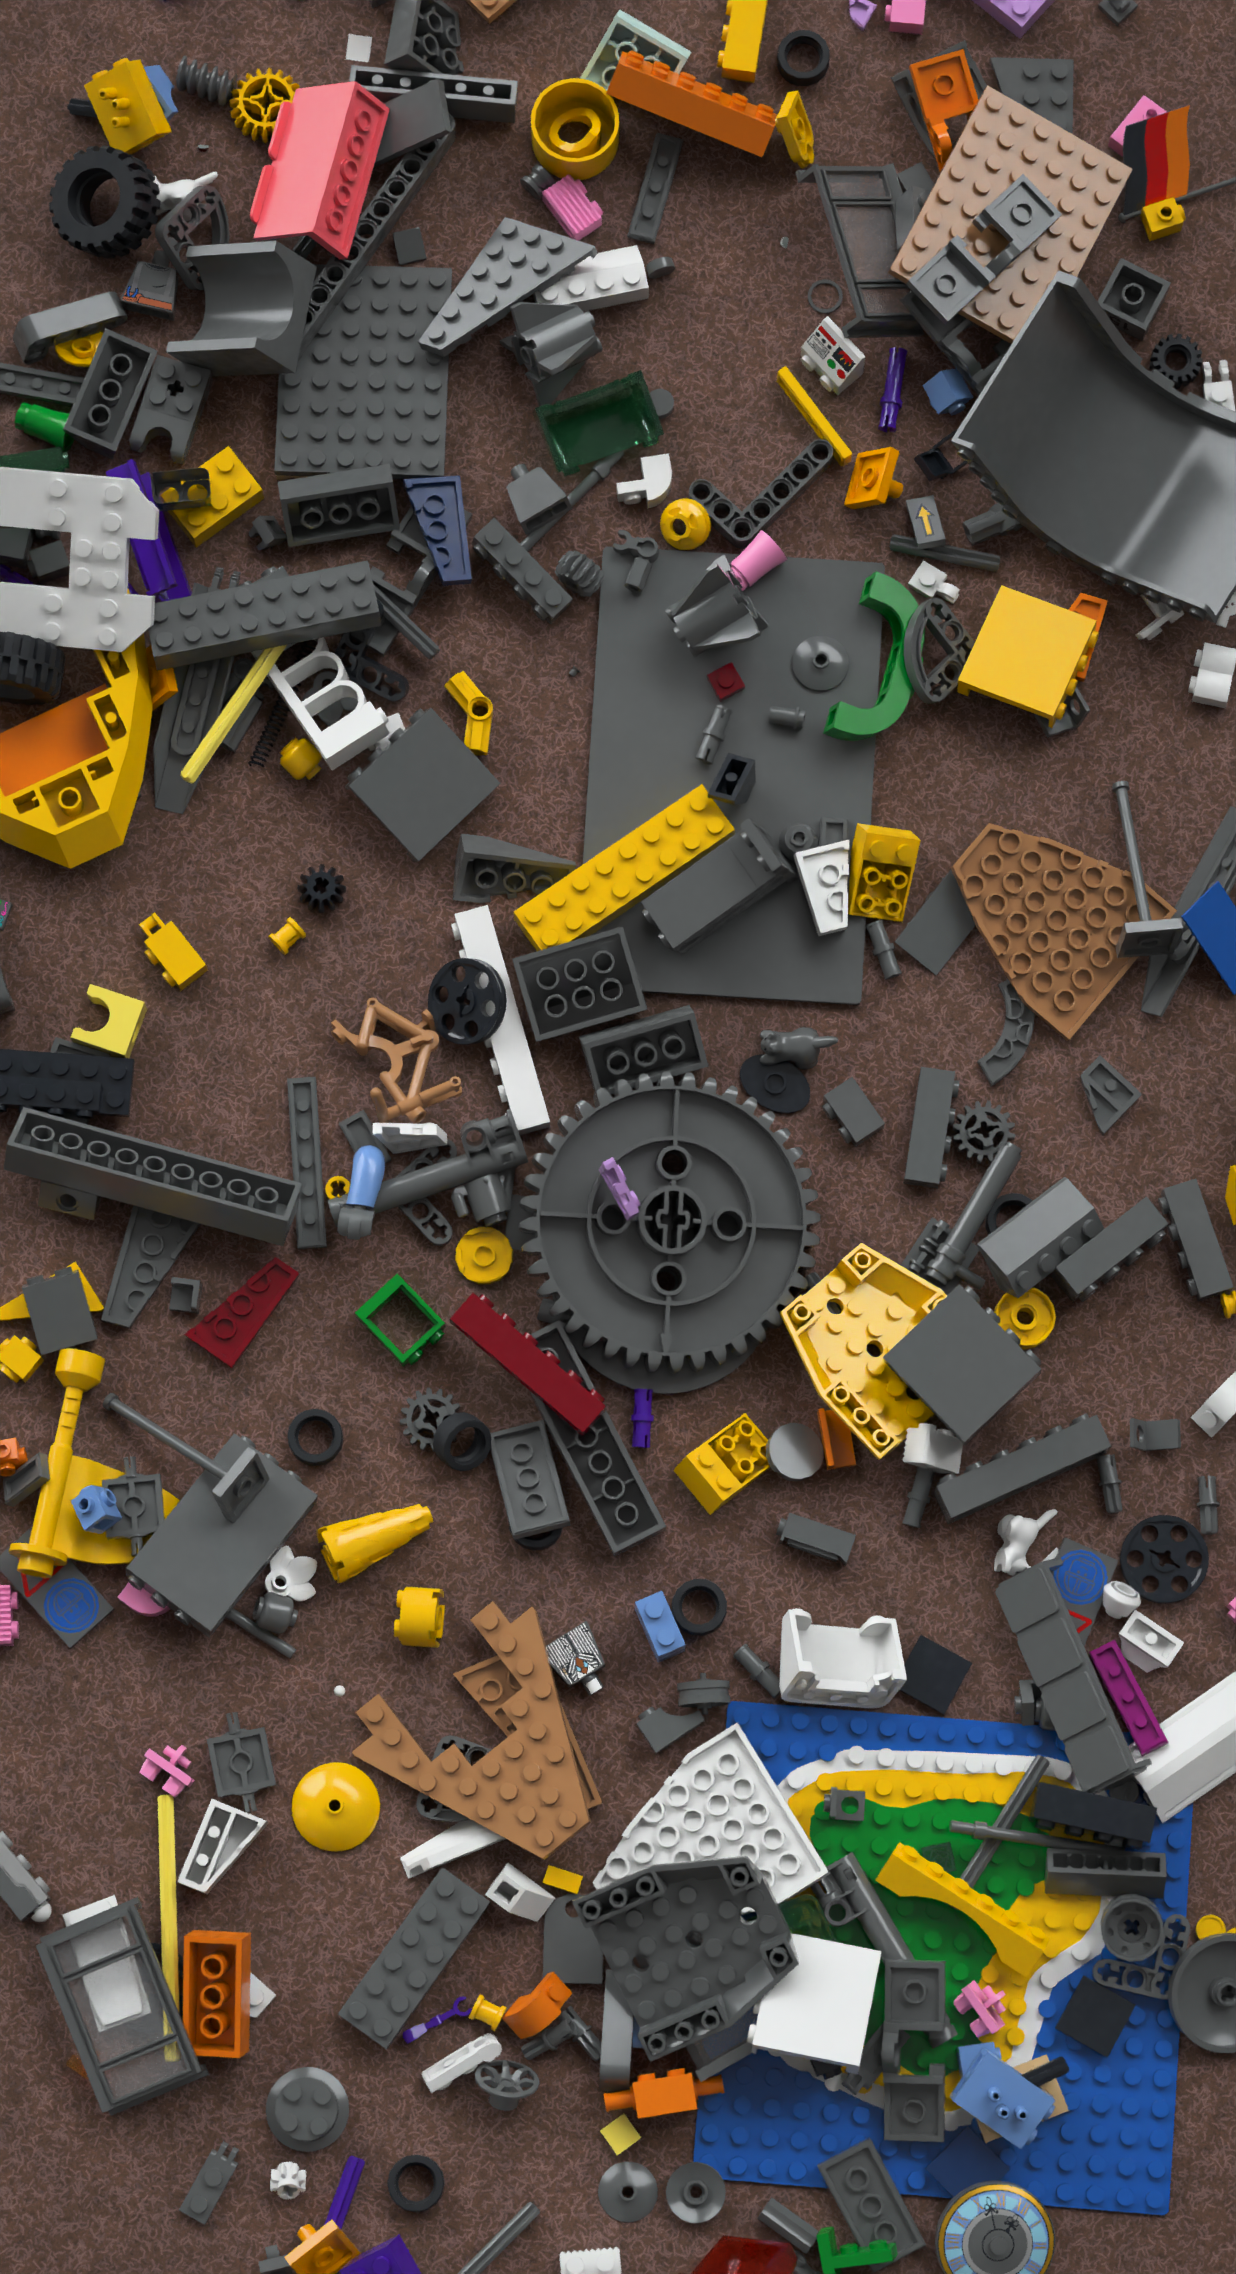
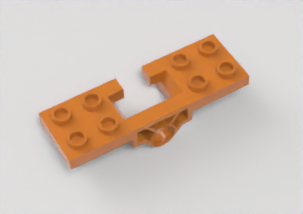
M964 49L909 65L940 173L952 152V144L947 132L949 128L944 120L966 114L968 121L979 101Z

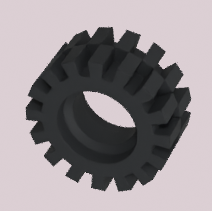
M1170 334L1166 339L1164 337L1160 339L1159 343L1154 347L1149 364L1150 369H1156L1173 381L1175 389H1180L1181 385L1186 387L1190 381L1193 382L1200 371L1203 358H1201L1202 351L1201 349L1197 350L1198 344L1196 341L1192 344L1190 342L1191 337L1187 336L1186 339H1183L1182 334H1177L1176 337ZM1172 352L1181 353L1186 359V367L1179 371L1170 369L1165 361L1166 356Z

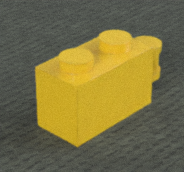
M154 912L138 924L148 937L144 941L147 948L144 952L154 966L159 963L165 970L161 975L171 988L176 985L182 991L208 971L205 962L172 921L165 925ZM158 925L161 929L152 934L150 930Z

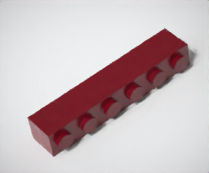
M472 1293L452 1315L450 1323L580 1435L584 1436L606 1411V1406L603 1404L605 1399L594 1389L586 1390L581 1385L583 1380L572 1370L565 1372L558 1365L561 1361L550 1351L544 1354L536 1347L539 1344L538 1341L529 1333L525 1332L522 1335L514 1328L517 1324L507 1314L503 1313L500 1316L492 1309L495 1305L486 1296L481 1294L478 1297Z

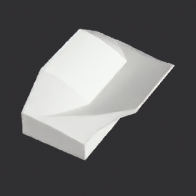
M1134 1610L1118 1634L1121 1639V1652L1123 1656L1147 1673L1159 1667L1167 1668L1184 1644L1183 1641L1137 1610Z

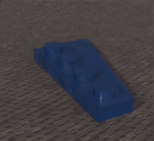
M460 475L404 479L403 485L442 585L471 584L472 577Z

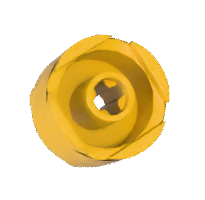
M406 1587L405 1590H398L397 1608L401 1609L400 1619H396L394 1623V1637H399L402 1645L439 1647L440 1644L436 1641V1638H442L445 1605H439V1597L444 1598L443 1589Z

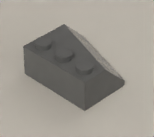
M395 0L384 65L390 69L458 75V73L464 72L463 62L459 61L456 55V47L461 45L458 12L441 0Z

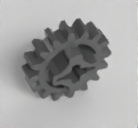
M976 1101L973 1110L969 1106H965V1116L962 1114L957 1115L956 1119L961 1124L953 1125L952 1130L959 1132V1134L953 1137V1142H961L958 1152L966 1150L968 1152L967 1160L971 1159L972 1156H976L977 1164H980L983 1158H987V1161L991 1164L993 1156L997 1154L1001 1145L1005 1146L1007 1140L1015 1139V1134L1009 1132L1015 1127V1123H1007L1010 1113L1007 1112L1002 1115L1000 1113L1002 1107L1000 1104L993 1109L991 1108V1101H987L985 1107H981L979 1101ZM987 1115L994 1117L998 1122L988 1119ZM974 1117V1126L965 1130L967 1122ZM981 1126H984L985 1130L991 1131L987 1138H984L983 1134H977ZM1003 1134L1002 1141L994 1148V1138ZM970 1143H976L981 1146L982 1150L974 1148Z
M427 1388L426 1395L423 1396L419 1391H416L417 1399L415 1401L411 1398L406 1400L410 1406L409 1409H401V1413L406 1415L407 1418L401 1419L400 1425L408 1426L403 1431V1435H412L410 1444L413 1446L420 1442V1449L422 1451L425 1450L427 1445H431L432 1451L435 1452L433 1447L434 1438H425L418 1434L425 1431L435 1435L436 1432L434 1426L430 1423H424L427 1420L425 1409L433 1417L439 1416L436 1419L438 1428L445 1418L453 1415L460 1408L459 1403L451 1404L453 1395L449 1394L446 1398L442 1397V1389H439L436 1394H432L431 1388ZM428 1401H436L444 1406L437 1408L431 1406ZM419 1406L421 1410L419 1419L412 1423L413 1413Z

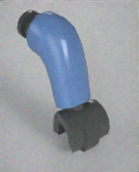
M366 1145L359 1148L353 1158L351 1182L346 1205L352 1208H341L337 1229L340 1235L347 1236L348 1239L359 1240L361 1237L371 1234L375 1211L366 1209L374 1208L385 1171V1157L382 1151L375 1146Z

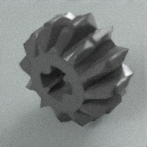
M568 551L558 561L555 570L559 581L566 588L583 597H590L601 586L600 583L604 577L600 566L595 564L593 559H589L585 554H581L578 551Z

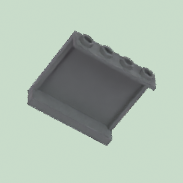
M421 708L418 709L408 719L411 724L405 730L398 728L388 738L391 743L383 750L380 747L377 748L367 758L370 763L363 769L357 767L349 774L347 779L350 782L344 786L359 798L408 851L406 854L414 862L420 861L500 784L432 708H428L425 711Z

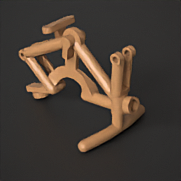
M369 998L359 1035L348 1032L336 1019L331 1023L334 1029L331 1031V1034L339 1044L343 1045L347 1042L361 1056L367 1055L372 1049H377L386 1053L390 1058L391 1069L389 1072H381L380 1080L397 1105L387 1108L381 1090L373 1088L370 1091V1096L377 1112L378 1123H390L391 1119L405 1115L413 1124H418L426 1116L425 1108L462 1095L461 1079L454 1076L449 1081L420 1092L430 1054L438 1048L440 1043L439 1036L435 1032L432 1014L427 1009L421 1013L422 1022L416 1025L379 1003L376 998ZM377 1020L410 1040L394 1045L387 1039L374 1036ZM419 1053L406 1097L397 1084L401 1079L403 1071L402 1058Z

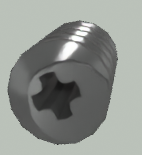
M183 56L176 75L178 91L183 92L187 88L189 95H194L197 92L198 97L201 99L208 95L209 102H215L218 99V103L221 106H225L231 99L232 90L236 88L238 79L236 73L232 80H230L228 70H225L222 76H218L217 66L214 67L211 73L208 72V63H204L201 69H198L197 59H194L190 65H187V56Z

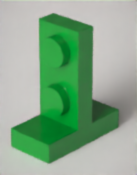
M834 2226L821 2228L817 2233L823 2274H842L841 2268L892 2262L898 2255L896 2243L887 2244V2240H875L870 2242L869 2246L858 2247L857 2243L845 2244L840 2246V2250H838Z

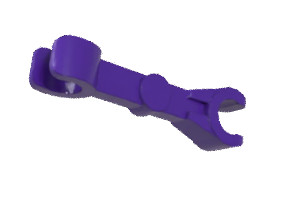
M467 1997L457 1998L454 2001L453 2009L433 2017L426 2024L422 2023L404 2031L402 2036L405 2042H413L425 2034L428 2029L444 2023V2020L455 2014L461 2017L469 2015L472 2008L466 2012H460L457 2008V2004L467 1999Z

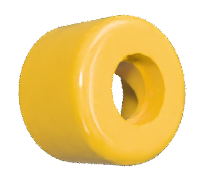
M564 79L547 87L534 103L531 113L533 151L540 164L548 172L559 178H564L568 174L571 175L574 181L592 178L605 170L616 155L619 145V113L613 98L606 94L607 91L600 85L586 79ZM572 121L582 122L591 129L577 143H567L558 136L561 127Z

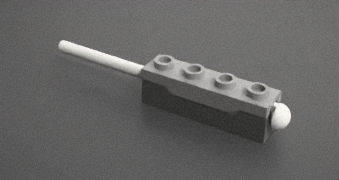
M1 1831L0 1896L21 1921L24 1922L35 1913L31 1918L36 1922H44L50 1917L52 1912L51 1906L48 1903L51 1898L47 1894L51 1889L40 1876L34 1879L28 1871L32 1867L22 1854L16 1856L10 1849L13 1845L12 1841Z

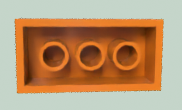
M192 1930L184 1936L183 2024L196 2056L241 2058L249 2052L251 1933Z

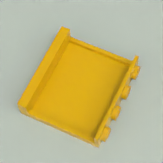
M1001 585L958 678L957 692L968 696L971 690L1045 717L1049 719L1048 727L1053 728L1056 719L1061 720L1065 713L1067 704L1064 701L1067 695L1072 696L1078 682L1075 677L1078 671L1083 672L1086 667L1088 648H1094L1097 642L1099 632H1096V620Z

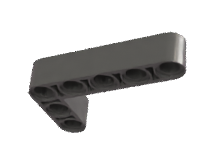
M817 439L810 443L743 511L706 479H697L692 482L689 487L688 499L699 502L706 509L711 526L733 546L740 549L746 548L760 530L765 531L829 468L832 463L833 447L830 442L824 439ZM823 451L827 454V458L818 460L814 458L813 453ZM802 470L808 476L805 479H797L793 473ZM780 489L785 490L788 496L779 499L775 497L774 492ZM697 491H705L709 496L704 500H699L694 494ZM722 509L727 511L729 516L720 519L714 513ZM758 509H764L769 515L765 518H758L754 512ZM743 528L749 532V535L740 538L734 532L737 529Z

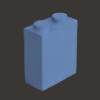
M663 1591L636 1601V1614L657 1662L659 1663L684 1652L686 1644Z

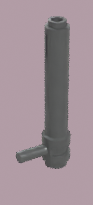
M1007 1142L1005 1146L1001 1145L947 1239L938 1246L936 1250L937 1255L935 1259H931L927 1267L929 1269L926 1272V1275L934 1281L946 1286L948 1281H952L956 1275L979 1290L983 1287L986 1280L962 1266L966 1258L964 1254L1020 1161L1022 1149L1010 1142Z

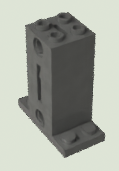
M748 818L740 824L742 827L741 831L641 901L646 908L642 911L643 915L651 925H654L656 928L659 927L661 933L658 936L667 948L684 954L783 882L787 881L791 884L799 878L769 833L752 819Z

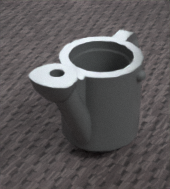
M517 1167L478 1178L455 1188L451 1199L458 1217L462 1218L469 1214L463 1198L466 1196L476 1223L484 1222L486 1227H490L507 1220L506 1213L512 1210V1191L515 1169Z

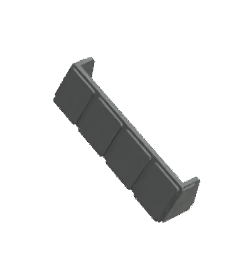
M1050 1559L1040 1562L998 1584L999 1587L996 1588L995 1593L1012 1632L1016 1633L1018 1646L1036 1686L1041 1690L1043 1703L1059 1739L1063 1741L1066 1747L1065 1753L1082 1791L1096 1794L1123 1785L1147 1770V1767L1152 1765L1150 1759L1135 1763L1053 1578L1052 1572L1063 1566L1062 1559Z

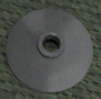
M813 636L804 640L795 650L792 668L797 680L806 688L814 691H827L837 687L845 679L849 668V658L845 648L837 640L828 636ZM817 657H824L826 663L823 665L816 662Z
M621 2162L610 2167L602 2176L598 2187V2197L602 2208L610 2217L621 2222H635L647 2216L654 2208L658 2196L657 2183L652 2173L643 2165L635 2162ZM625 2186L633 2188L634 2194L632 2197L626 2198L623 2196L622 2190Z
M701 2162L684 2164L677 2168L668 2180L666 2187L668 2205L673 2213L684 2221L690 2223L708 2221L719 2213L725 2202L726 2189L721 2175L708 2164ZM694 2186H698L702 2190V2194L698 2198H694L690 2194V2190Z

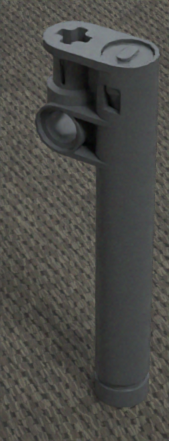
M511 1109L506 1110V1115L492 1120L486 1118L480 1121L471 1120L464 1123L461 1127L460 1135L466 1154L383 1181L374 1208L366 1210L375 1211V1214L469 1183L478 1178L529 1163ZM472 1130H477L482 1134L481 1138L476 1142L466 1139L467 1134ZM348 1193L340 1198L335 1197L327 1200L336 1227H338L341 1208H352L346 1205Z
M852 1852L827 1866L830 1874L820 1880L826 1893L823 1892L818 1882L810 1886L817 1898L816 1904L828 1925L840 1927L857 1918L875 1950L881 1951L880 1959L884 1966L886 1959L915 1960L854 1853ZM840 1905L844 1908L845 1917L842 1921H834L830 1918L829 1909L831 1906ZM947 2013L945 2039H929V2031H923L924 2035H927V2040L933 2049L958 2035L954 2025H951Z

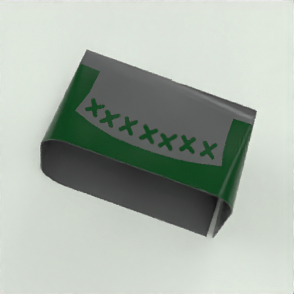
M205 468L152 472L154 480L150 473L152 497L159 511L211 506L209 472ZM200 484L206 488L207 498L189 500L187 496L188 489L192 485ZM166 487L175 488L179 493L178 502L161 503L159 500L161 490Z

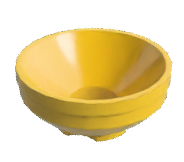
M683 498L670 503L664 509L660 520V528L663 537L671 546L679 550H691L701 546L706 541L710 533L711 522L706 509L699 502ZM675 519H681L685 523L686 531L683 535H679L674 531L673 522Z

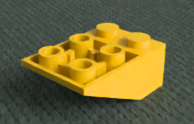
M857 823L851 849L848 898L849 915L903 921L921 841L914 833L908 830Z
M744 1413L689 1453L673 1471L711 1515L770 1468L766 1458V1444L768 1440L748 1415Z

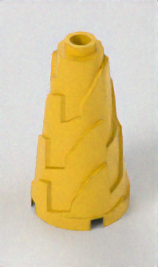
M420 1504L403 1509H394L384 1513L378 1512L357 1519L323 1526L316 1530L318 1543L323 1541L326 1543L321 1552L333 1578L339 1584L359 1574L370 1565L393 1553L395 1549L407 1544L412 1538L430 1529L429 1524L433 1523V1518L427 1506L422 1508Z

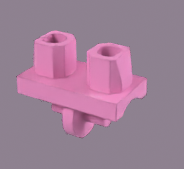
M167 1745L163 1753L171 1758L169 1762L150 1748L144 1756L147 1759L139 1773L154 1782L162 1769L168 1772L171 1776L162 1789L175 1798L186 1786L190 1788L194 1782L193 1778L175 1767L177 1764H180L187 1769L191 1764V1761L183 1756L187 1750L185 1746L181 1745L175 1751Z
M974 1980L961 1989L962 1993L953 2001V2004L961 2014H964L973 2007L980 2016L969 2024L976 2037H981L989 2032L993 2034L1005 2025L999 2016L1000 2013L1006 2010L1000 2001L1006 1995L1003 1990L995 1994L989 1985L981 1990Z

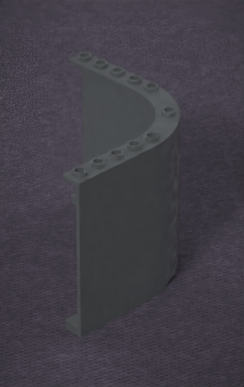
M1058 270L951 439V442L958 450V456L969 464V470L981 479L979 481L980 484L992 493L991 498L1003 506L1002 512L1010 518L1016 519L1031 533L1045 542L1047 550L1055 555H1060L1061 553L1080 566L1099 575V578L1110 586L1118 584L1130 594L1136 595L1140 593L1155 604L1163 602L1175 612L1181 613L1183 610L1198 621L1203 622L1206 619L1216 623L1236 591V411L1205 400L1192 392H1189L1186 396L1172 388L1174 382L1156 369H1153L1151 372L1140 364L1142 358L1124 340L1082 279Z

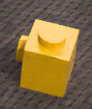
M1174 197L1142 207L1140 214L1149 241L1181 231L1186 220L1181 204L1177 205Z

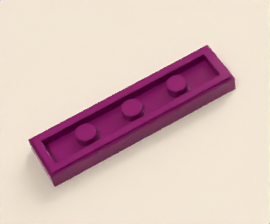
M1115 1639L1088 1652L1141 1755L1144 1756L1168 1744L1163 1730Z

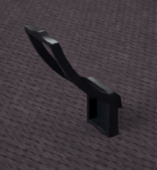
M958 429L935 444L929 451L920 453L914 458V461L929 482L938 478L943 479L948 474H954L968 464L967 461H963L953 469L938 448L951 439Z

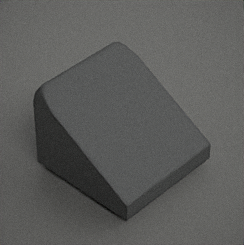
M420 227L393 233L399 265L427 259Z

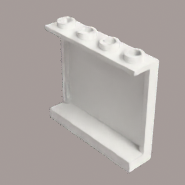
M791 1933L799 1964L754 2005L753 2013L758 2014L757 2024H750L747 2042L752 2043V2053L756 2054L757 2049L846 2066V2072L858 2074L881 1951Z

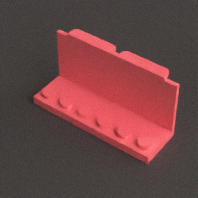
M356 81L296 89L292 103L287 101L283 102L280 106L268 148V155L272 159V164L265 165L262 169L250 211V219L257 225L253 238L256 241L308 235L338 259H348L390 108Z

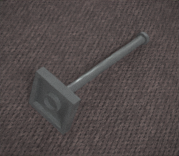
M1118 781L1112 784V790L1117 796L1140 921L1124 923L1115 948L1117 958L1173 954L1183 929L1181 918L1151 920L1127 792L1130 787L1127 781Z
M108 1394L103 1401V1408L106 1410L117 1412L221 1479L211 1492L224 1517L232 1523L238 1519L270 1480L258 1453L249 1447L230 1470H227L121 1402L116 1394Z

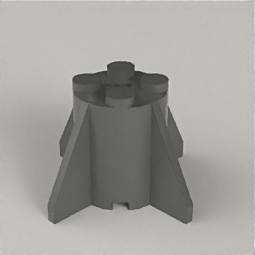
M519 302L510 306L517 331L513 332L514 335L499 341L503 347L515 354L519 366L525 364L529 370L524 374L532 381L538 405L541 408L554 401L589 358L602 352V344L596 337L593 329L596 324L592 314L589 311L584 313L576 304Z
M725 554L705 569L685 597L665 608L670 620L677 624L673 628L676 636L682 643L687 640V647L694 657L709 648L752 641L761 635L760 631L769 626L767 621L755 609L749 596H745L741 590L743 586L735 577Z

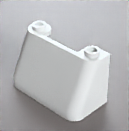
M802 1609L788 1610L784 1615L781 1631L779 1683L783 1700L797 1703L879 1708L887 1705L907 1681L896 1619L873 1616L859 1629L812 1625L810 1613Z

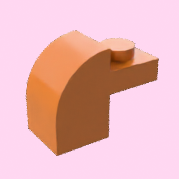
M554 1972L547 1973L531 1994L518 1997L503 2015L502 2019L520 2039L531 2037L545 2029L561 2014L559 2009L572 1995V1992Z

